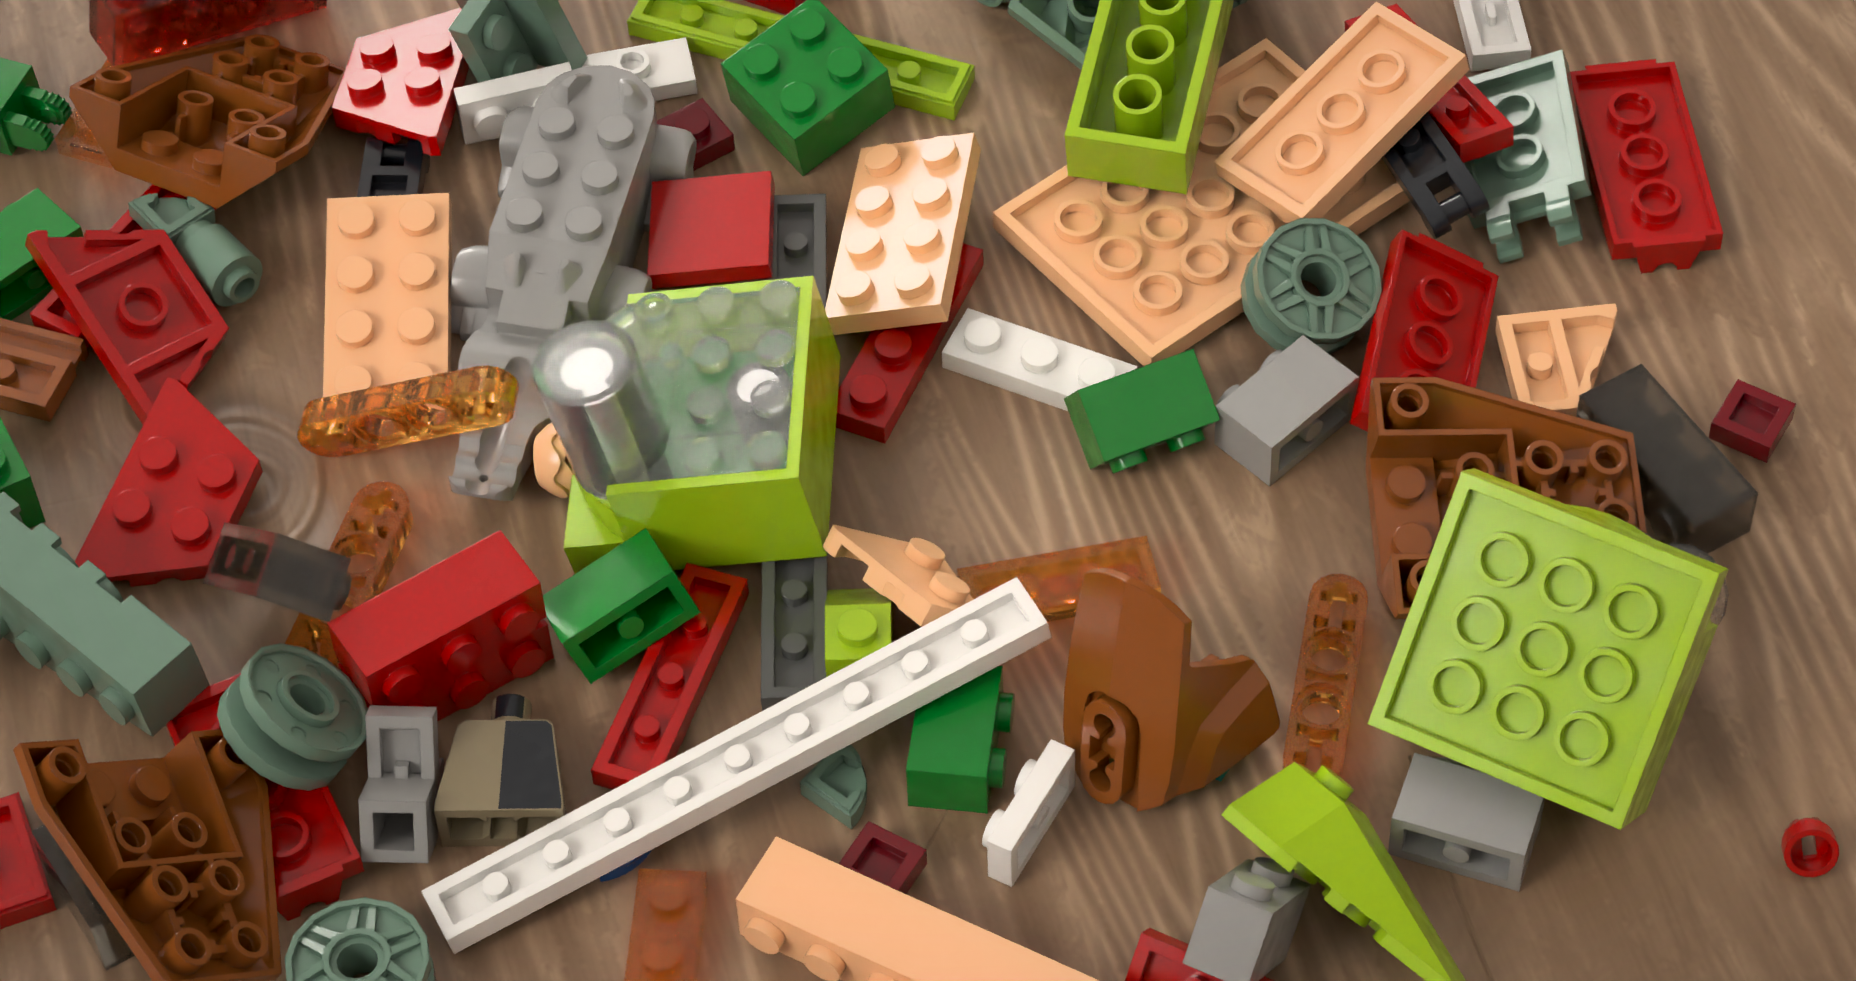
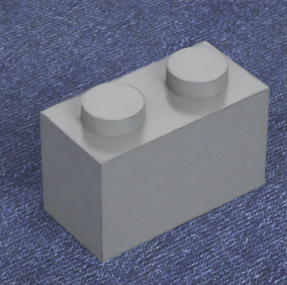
M1302 335L1284 351L1278 349L1271 353L1263 362L1260 370L1241 386L1238 384L1233 385L1222 394L1216 404L1220 420L1215 422L1214 444L1268 486H1271L1351 419L1359 376Z
M1414 753L1392 816L1388 853L1519 892L1540 829L1545 798L1481 771L1465 767L1450 758H1432Z
M1256 857L1255 860L1248 858L1208 886L1182 963L1223 981H1259L1286 959L1311 884L1294 878V870L1288 872L1271 858Z

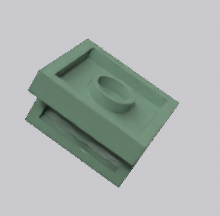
M456 0L461 11L448 30L478 83L535 70L538 65L548 67L569 62L571 69L574 70L581 68L588 58L558 0Z

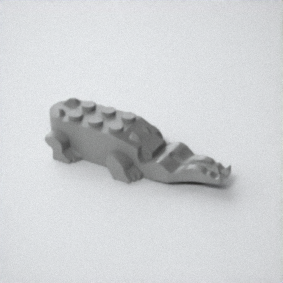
M610 65L584 66L564 72L546 85L534 107H517L507 115L503 123L499 140L502 167L498 183V195L501 200L489 230L488 246L475 245L462 248L455 259L450 283L451 333L460 334L461 341H466L461 351L457 371V384L464 410V419L460 431L454 473L452 476H448L451 491L454 493L492 500L513 501L519 484L533 461V446L536 435L553 421L562 420V411L550 382L553 364L563 352L577 344L600 341L615 325L631 314L627 306L628 294L652 292L651 277L639 269L632 268L644 231L649 232L652 182L694 178L693 165L697 142L693 134L686 129L657 124L655 100L651 89L630 71Z

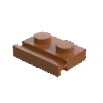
M0 318V409L50 422L77 376L75 369L80 360L86 361L89 355L85 340Z

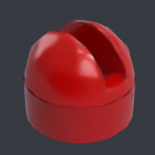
M1812 817L1793 820L1784 830L1781 848L1786 865L1795 874L1803 877L1821 876L1830 871L1837 863L1839 846L1836 836L1828 824L1819 818ZM1813 836L1816 854L1803 855V837Z

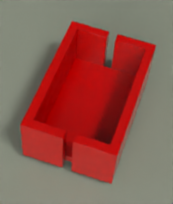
M501 530L327 622L335 656L340 662L338 663V668L350 678L362 694L368 709L370 705L437 707V722L460 709H468L477 705L487 694L516 678L532 675L545 662L554 658L549 627L544 620L547 616L541 583Z

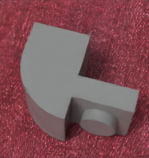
M370 705L365 715L368 779L358 799L362 862L429 863L438 839L439 831L434 813V805L444 773V758H439L437 707Z

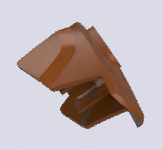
M1109 568L1092 569L1084 574L1071 637L1064 689V742L1066 746L1075 749V772L1091 797L1106 805L1114 804L1120 799L1137 808L1138 812L1162 806L1175 796L1204 788L1273 736L1279 729L1280 718L1270 682L1253 659L1245 655L1219 659V657L1210 654L1201 661L1190 662L1192 620L1175 603L1159 591L1132 576ZM1109 758L1114 759V761L1109 764Z

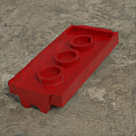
M1656 59L1587 65L1585 66L1586 70L1570 72L1586 165L1611 260L1637 258L1641 274L1652 273L1656 267L1666 263L1676 265L1677 270L1690 269L1700 251L1721 249L1724 233L1675 62L1657 63Z
M1402 229L1390 242L1381 282L1382 292L1376 312L1374 313L1350 424L1368 432L1370 384L1372 378L1438 377L1476 388L1499 276L1484 269V263L1420 232L1416 236Z
M241 673L206 687L184 707L185 709L165 725L174 746L191 731L221 729L217 717L220 697ZM265 778L269 795L277 911L287 921L301 916L302 910L312 903L323 902L328 905L338 901L342 880L365 870L359 852L328 786L306 791L287 788Z

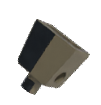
M518 694L499 695L492 702L491 720H465L457 725L434 805L442 847L507 846L567 814L554 725L546 719H531L532 703L526 697Z

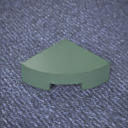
M158 193L141 196L128 203L130 216L144 230L164 229L174 245L183 230L192 223L200 220H207L212 224L216 222L215 209L190 196H187V200L175 197L158 198Z
M850 744L822 759L800 781L801 795L851 830L858 823L867 803V780L860 756Z

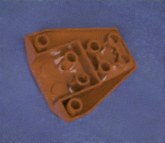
M254 34L99 69L96 73L71 85L69 98L116 171L182 196L194 197L200 202L218 209L309 153L333 112L332 105L346 68L330 63V59L322 54L313 52L301 53L280 45L279 40L272 36Z
M1438 377L1372 378L1370 384L1365 470L1377 585L1395 619H1407L1461 471L1475 468L1561 503L1589 507L1611 514L1634 525L1647 535L1633 433Z
M221 729L191 731L163 758L87 763L79 739L19 743L13 749L35 812L152 981H271L282 974L268 785L263 776L259 775L237 756L224 738Z

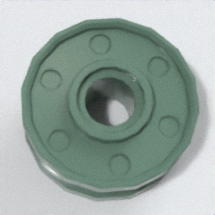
M1300 218L1280 226L1249 261L1240 286L1243 311L1254 331L1272 348L1284 351L1304 335L1328 354L1343 349L1374 315L1382 292L1379 265L1368 245L1348 227L1325 218ZM1301 280L1314 284L1320 292V296L1310 294L1304 288Z
M279 643L261 647L242 668L241 675L220 697L217 717L223 736L237 756L259 775L287 788L310 791L327 786L345 766L347 759L366 740L365 715L368 708L364 697L350 678L328 659L304 647Z
M366 897L339 901L311 915L293 935L284 958L286 981H436L435 968L430 957L427 935L415 917L392 902ZM361 973H370L361 978H352Z

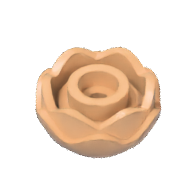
M557 420L545 426L535 437L533 446L534 470L537 482L542 488L559 498H567L570 495L571 478L574 473L564 451L561 435L562 420Z

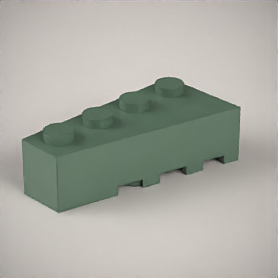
M5 492L0 493V640L4 637L13 643L24 659L35 668L41 669L46 665L55 671L63 684L79 697H83L86 693L99 701L104 711L118 724L124 726L131 722L153 737L170 720L185 709L184 707L197 695L210 686L192 643L134 596L130 595L126 600H123L117 588L106 577V574L89 560L78 567L71 556L60 547L62 544L61 538L42 522L33 530L29 529L23 523L19 514L21 511L20 505Z

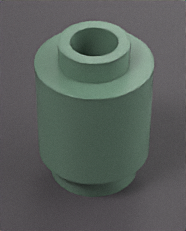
M200 220L189 225L179 235L175 247L207 295L216 304L232 306L247 301L255 294L262 276V263L223 225Z

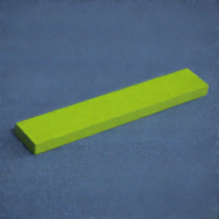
M639 0L628 18L627 24L629 35L654 42L686 37L689 51L726 60L784 16L726 0ZM853 34L888 69L895 105L955 120L975 80V65Z

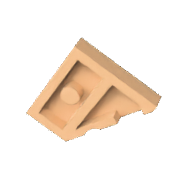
M1616 304L1497 316L1495 333L1512 399L1583 419L1615 327L1617 316Z
M833 524L823 544L825 551L834 558L847 557L866 563L869 567L862 580L879 594L893 601L899 610L921 627L974 600L969 594V586L956 576L945 561V553L938 546L927 540L911 538L909 542Z

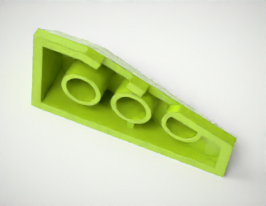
M1293 762L1229 804L1221 814V816L1288 872L1294 870L1295 873L1313 885L1319 882L1325 888L1322 892L1323 900L1364 928L1367 925L1371 926L1376 931L1373 938L1425 981H1466L1366 814L1348 800L1354 789L1328 767L1321 765L1315 773Z

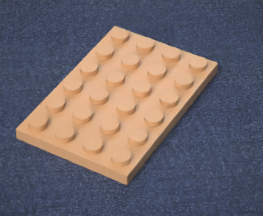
M1267 38L1217 69L1187 194L1068 176L1066 165L993 211V228L1142 366L1184 352L1244 312L1240 286L1247 264L1280 226L1290 223L1219 177L1214 161L1305 70ZM1381 158L1322 218L1348 227L1358 236L1410 200Z

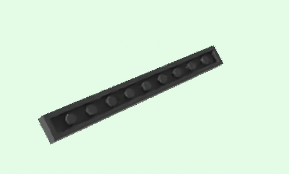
M826 194L775 195L772 278H766L765 280L814 276L825 308L827 303ZM828 552L827 556L762 562V711L826 678L825 601L828 591Z

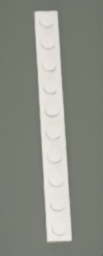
M1016 577L425 888L421 892L452 952L456 954L1052 638L1048 622Z

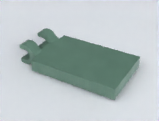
M1561 49L1468 77L1514 126L1513 146L1464 163L1480 186L1490 207L1488 211L1475 218L1468 214L1473 228L1487 226L1489 240L1491 244H1496L1500 264L1524 257L1523 245L1517 224L1547 215L1550 226L1555 227L1559 247L1583 240L1582 228L1574 200L1590 196L1592 193L1569 64L1563 50Z

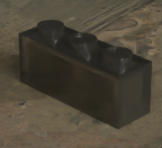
M1642 364L1579 395L1576 417L1634 434L1644 515L1650 521L1655 535L1662 543L1701 558L1750 532L1758 492Z
M224 522L203 584L277 609L330 622L333 610L339 611L348 597L352 577L351 574L347 573L351 559L279 533Z

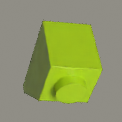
M873 588L834 589L827 591L825 601L826 677L893 642V601L879 594Z

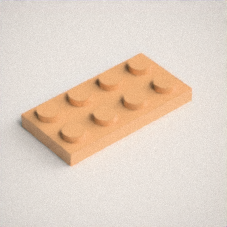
M1375 2L1214 161L1218 176L1289 222L1300 218H1322L1470 70L1467 57L1464 53L1380 3Z
M974 133L938 136L931 139L880 144L861 148L825 307L833 335L948 321L981 148Z
M449 193L327 198L323 419L326 428L451 422L450 283L452 276V203Z

